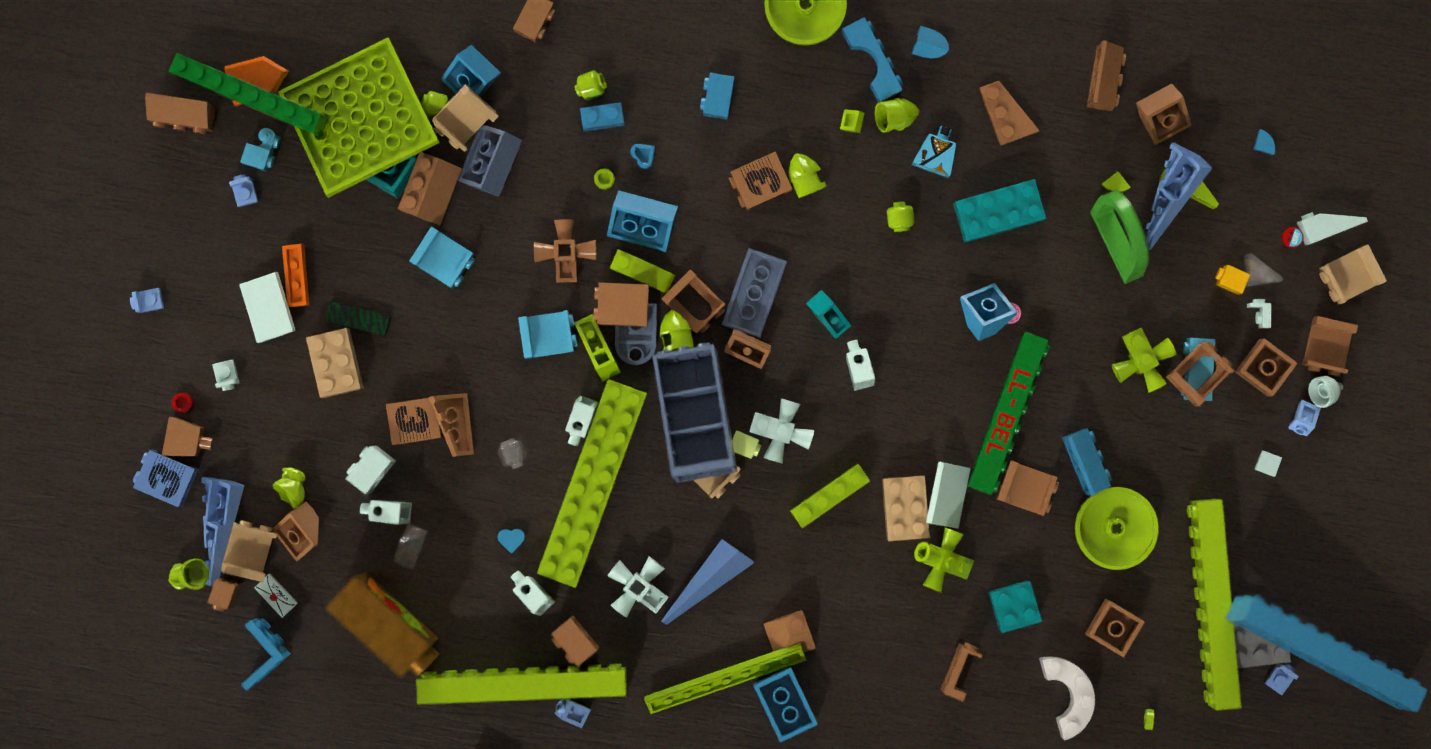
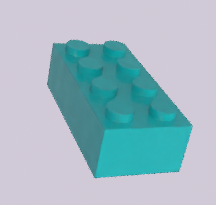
M1035 179L953 203L964 243L1046 219Z

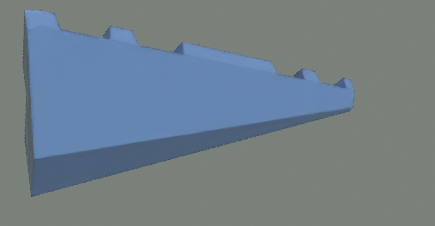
M1171 143L1170 149H1172L1169 160L1165 162V175L1163 180H1160L1151 209L1153 211L1151 222L1147 223L1146 229H1148L1145 239L1147 250L1152 249L1212 169L1201 156L1176 143Z
M202 477L201 483L205 484L206 495L202 496V502H206V515L203 516L205 548H208L209 560L205 561V566L209 567V581H206V585L213 586L215 579L220 578L221 565L245 485L230 480Z
M721 539L661 622L666 625L751 566L754 561L727 541Z

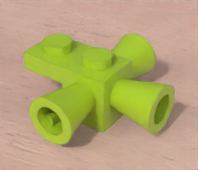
M1142 328L1122 336L1130 353L1128 356L1130 360L1112 364V369L1119 382L1122 383L1136 372L1137 374H1144L1148 393L1166 385V381L1155 367L1160 365L1159 360L1177 356L1170 339L1167 337L1152 349Z
M944 527L941 547L933 544L929 545L926 542L918 544L915 549V559L918 562H923L933 567L923 583L924 586L942 592L945 572L964 579L968 578L974 560L953 553L964 534Z

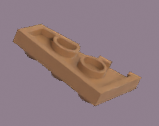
M467 393L429 397L452 457L474 454Z

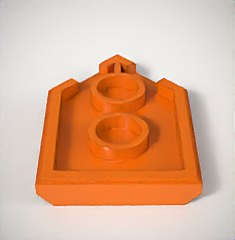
M265 56L224 66L226 74L273 94L277 93L278 88L289 73L287 69ZM233 101L234 106L242 105L238 102Z

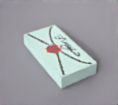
M271 573L265 577L264 582H260L254 587L282 618L298 604Z

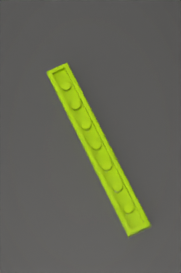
M797 643L644 696L650 714L801 663L806 661L801 644Z

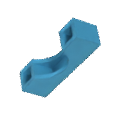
M864 17L844 27L842 34L851 50L866 51L874 58L877 65V75L870 84V87L879 103L902 92L901 87L904 85L899 75H894L892 71L894 66L891 59L884 56L882 51L885 49L881 40H876L873 35L875 29L870 21L867 22Z

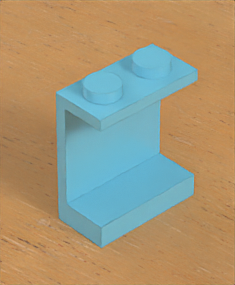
M431 227L409 261L453 289L454 286L458 287L463 281L464 276L462 274L465 269L469 270L475 262L473 258L475 254Z
M568 310L530 317H518L525 359L574 352V347H577L576 334L572 335L571 327L574 326L573 314L569 315Z

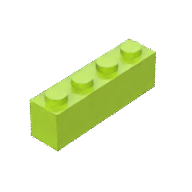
M856 464L790 511L800 526L804 528L870 482L860 465Z

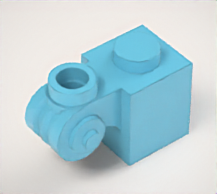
M264 128L260 130L258 135L262 144L255 146L246 143L240 163L268 172V169L272 168L275 156H273L274 148L279 147L281 137L277 136L271 129Z

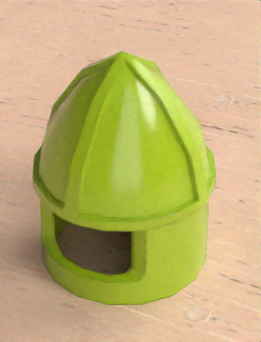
M894 98L893 100L879 102L875 107L876 124L883 133L890 132L893 129L902 131L915 121L920 110L907 99Z
M796 153L790 162L788 173L790 183L793 184L798 198L827 187L825 182H820L816 173L821 170L818 164L808 156Z
M670 310L664 316L660 326L659 336L663 339V350L673 352L678 351L677 348L683 346L694 348L692 329L682 315L674 310Z

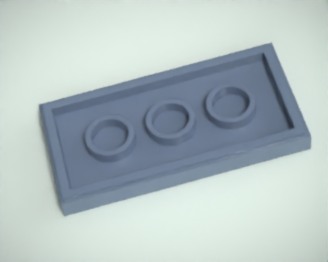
M748 248L722 326L731 329L735 328L745 334L761 338L787 264L786 260Z

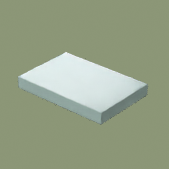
M278 272L239 284L257 343L296 331Z
M943 462L938 463L926 523L959 528L971 468Z

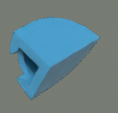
M920 26L917 33V42L913 46L912 54L925 58H939L949 51V44L946 38L933 29Z

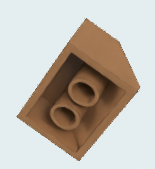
M1102 41L1096 47L1087 107L1112 111L1115 106H1118L1120 94H1117L1118 86H1121L1123 74H1120V70L1126 61L1123 47L1108 41Z
M146 93L147 120L152 122L153 126L165 128V125H172L173 129L180 131L192 128L193 132L206 134V131H212L216 107L205 101Z
M420 152L398 210L441 226L462 168Z

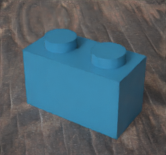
M710 73L709 78L705 77L703 90H707L706 98L701 99L700 110H704L703 116L728 120L734 76Z
M621 102L580 108L584 132L625 126Z

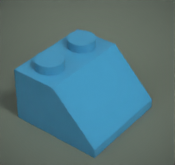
M470 45L457 54L440 80L455 94L466 84L481 97L493 85L501 72L477 49Z

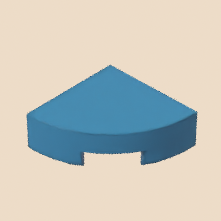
M1260 129L1253 150L1275 155V143L1266 131Z

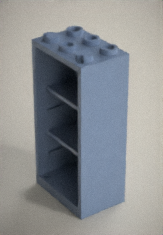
M709 342L700 343L695 348L683 346L677 348L678 351L669 352V350L658 351L657 355H652L672 478L676 483L738 472L719 357L714 344L710 345Z

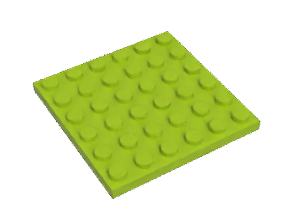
M389 37L278 91L280 97L328 118L321 137L295 127L328 198L440 143Z

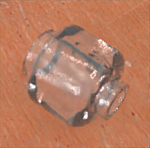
M515 438L500 443V447L497 450L502 465L504 467L511 466L512 470L524 465L522 461L527 458L522 441L515 440Z

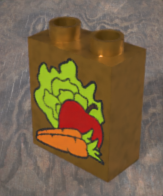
M367 572L355 576L326 607L334 617L400 677L409 670L419 676L439 655L432 647L439 638Z

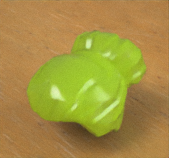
M284 467L282 469V478L273 484V488L279 493L281 500L288 502L292 508H297L303 503L305 497V490L302 486L305 481V474L300 470Z
M194 558L187 560L183 564H174L169 574V582L177 590H182L185 587L198 590L205 587L206 581H209V567H206L205 562L201 559Z

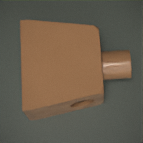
M169 417L162 455L199 456L201 448L212 450L214 438L203 436L205 428L177 417Z

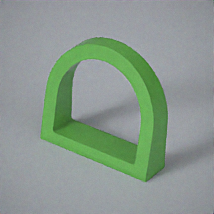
M1114 190L1100 196L1090 214L1124 284L1144 276L1148 265V251L1141 226L1131 205L1121 192ZM1113 209L1117 211L1125 225L1130 244Z

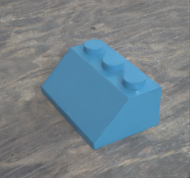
M618 190L612 208L607 236L666 252L678 206Z
M1088 428L1062 437L1085 495L1092 496L1110 487L1109 481L1112 478L1108 469L1104 470L1102 465L1104 458L1101 451H1097L1095 448L1096 438L1093 432H1089Z

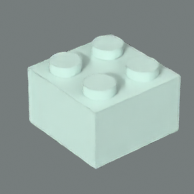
M378 446L366 447L359 455L361 460L356 464L353 463L346 472L349 474L346 480L364 494L372 493L396 462L394 458Z

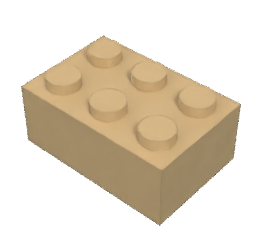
M344 328L306 337L320 398L364 389L350 329Z
M925 476L882 479L887 541L930 538L929 523H926L928 510Z

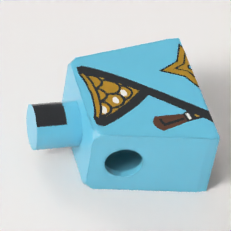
M940 126L937 136L928 134L912 165L949 178L956 143L948 140L952 129Z

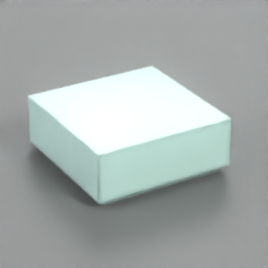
M1261 450L1254 470L1275 477L1282 457Z

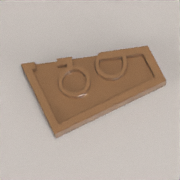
M1000 81L979 88L1000 146L1039 132V129Z

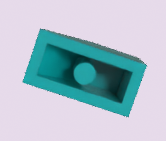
M822 290L806 303L835 339L851 326L834 302Z

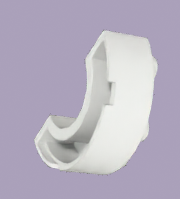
M1041 657L1039 660L1044 678L1061 681L1067 685L1070 691L1068 708L1063 714L1056 717L1061 738L1067 740L1080 733L1090 721L1095 706L1094 690L1087 675L1073 663L1059 657Z

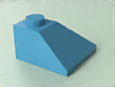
M995 283L960 298L967 327L978 341L995 335L1017 315V311Z

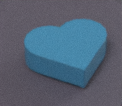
M645 144L633 145L630 150L631 156L637 160L639 167L643 169L650 168L653 163L655 146Z
M503 529L498 534V541L511 554L525 540V534L521 529H514L512 531Z

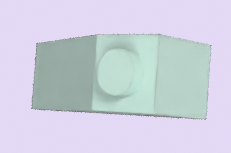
M1313 212L1301 216L1302 221L1297 222V225L1303 233L1305 245H1309L1365 223L1368 220L1366 217L1321 213L1314 216Z

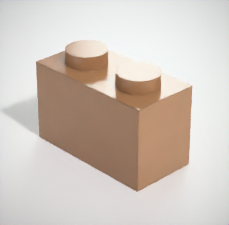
M527 0L513 27L514 32L537 43L538 39H542L546 33L547 28H545L547 21H551L555 15L554 3L549 0Z
M734 328L724 352L762 369L770 353L771 345Z
M227 577L215 579L207 603L212 604V608L219 611L235 607L243 583Z

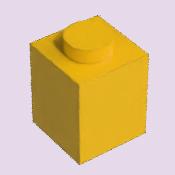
M1225 265L1223 268L1220 267L1216 274V285L1233 293L1242 294L1250 274L1230 265Z

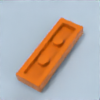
M304 244L282 246L288 307L309 306Z

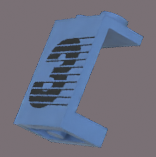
M156 450L145 452L141 460L142 468L136 472L133 478L135 483L133 488L176 507H183L199 469L161 455Z

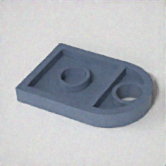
M649 303L648 327L615 326V349L618 356L624 362L631 365H641L649 361L652 355H654L656 350L657 304ZM633 349L641 351L642 356L637 361L630 358V352Z

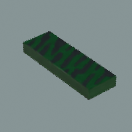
M330 301L325 321L386 336L391 316Z

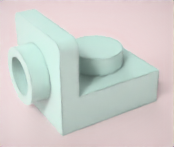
M1253 299V303H1248L1247 308H1259V312H1256L1255 316L1259 329L1271 328V303H1265V299Z
M234 359L212 364L217 381L215 384L216 388H222V391L234 389L235 384H239Z

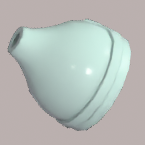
M1329 376L1316 377L1310 382L1308 388L1311 401L1319 408L1328 407L1338 400L1343 385Z

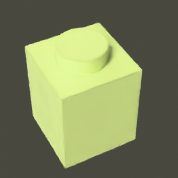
M736 430L733 437L734 452L752 459L753 455L757 457L761 445L758 444L759 439Z

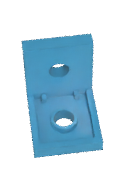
M259 617L250 620L245 627L272 657L241 684L246 691L257 685L291 654L283 645L284 640L277 633L274 635L269 629L271 627L264 618L260 619Z

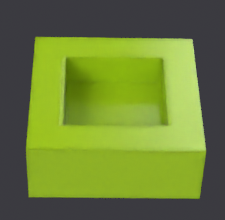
M844 109L840 129L847 132L860 133L865 113Z

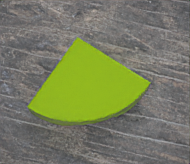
M1116 172L1101 184L1110 191L1118 190L1123 192L1131 188L1119 172Z

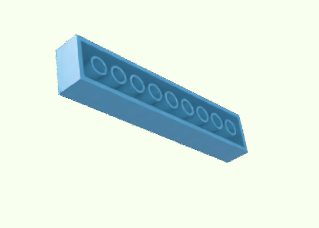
M1248 595L1235 597L1227 614V620L1397 709L1418 712L1427 692V689L1420 686L1421 682L1413 678H1409V680L1404 678V673L1396 669H1392V671L1387 669V664L1379 660H1375V662L1370 660V655L1362 651H1353L1352 646L1345 642L1338 643L1334 641V636L1328 633L1321 634L1317 632V627L1308 623L1306 625L1300 623V618L1291 614L1288 616L1283 614V609L1271 605V607L1266 605V601L1260 597Z

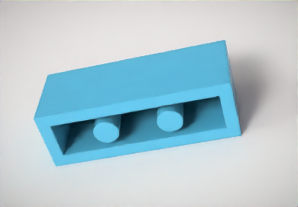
M1187 338L1186 342L1183 343V354H1186L1187 357L1200 342H1210L1215 346V339ZM1203 356L1184 374V380L1195 391L1214 373V359L1209 356ZM1213 391L1204 399L1205 401H1212Z

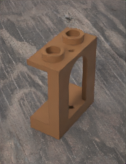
M691 269L661 298L672 310L682 315L696 334L699 331L703 334L711 326L709 321L713 317L718 319L725 312L723 307L726 304ZM688 284L711 305L712 312L706 320H698L693 317L675 299Z
M1200 342L1166 377L1194 406H1200L1216 386L1229 373L1234 372L1231 368L1232 363L1224 356L1221 358L1216 353L1218 351L1217 348L1210 342ZM1209 356L1216 362V370L1195 391L1182 376L1201 357Z
M966 642L964 645L958 644L940 688L944 694L964 701L966 693L962 689L955 687V684L968 653L980 658L982 657L976 646Z

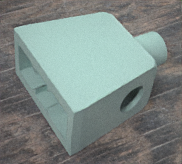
M859 340L848 342L849 353H846V360L854 391L874 386L875 377L867 349H861ZM856 360H860V361H862V363H861V364H857V363H855V361H856Z
M581 395L577 398L565 430L569 432L567 443L578 446L581 437H586L599 402ZM576 422H581L582 426L577 425Z
M371 500L370 504H361L360 515L369 516V521L409 524L412 503Z
M520 571L515 572L510 577V580L516 585L513 589L514 593L533 614L541 616L556 602L533 577H524ZM530 587L531 590L527 594V588Z

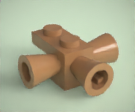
M572 219L554 220L559 239L554 240V245L534 242L535 262L554 258L556 262V283L577 282L576 257L597 260L596 240L576 244L575 239H572L575 221Z

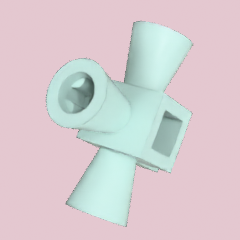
M781 399L779 419L755 412L749 432L773 439L763 458L783 464L785 443L789 444L790 440L809 450L814 430L794 428L795 424L791 423L801 404Z
M649 556L641 573L636 572L633 575L619 560L607 576L626 585L623 588L625 593L613 602L611 606L627 618L634 602L637 600L656 614L669 597L651 584L650 581L665 568Z

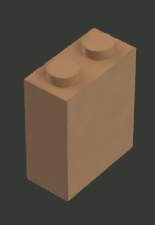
M599 283V287H595L594 299L598 300V308H594V320H597L598 325L648 327L649 285Z

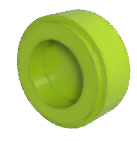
M603 168L595 173L594 182L597 187L605 190L613 186L615 177L611 170Z
M1146 709L1144 713V729L1153 730L1154 710Z

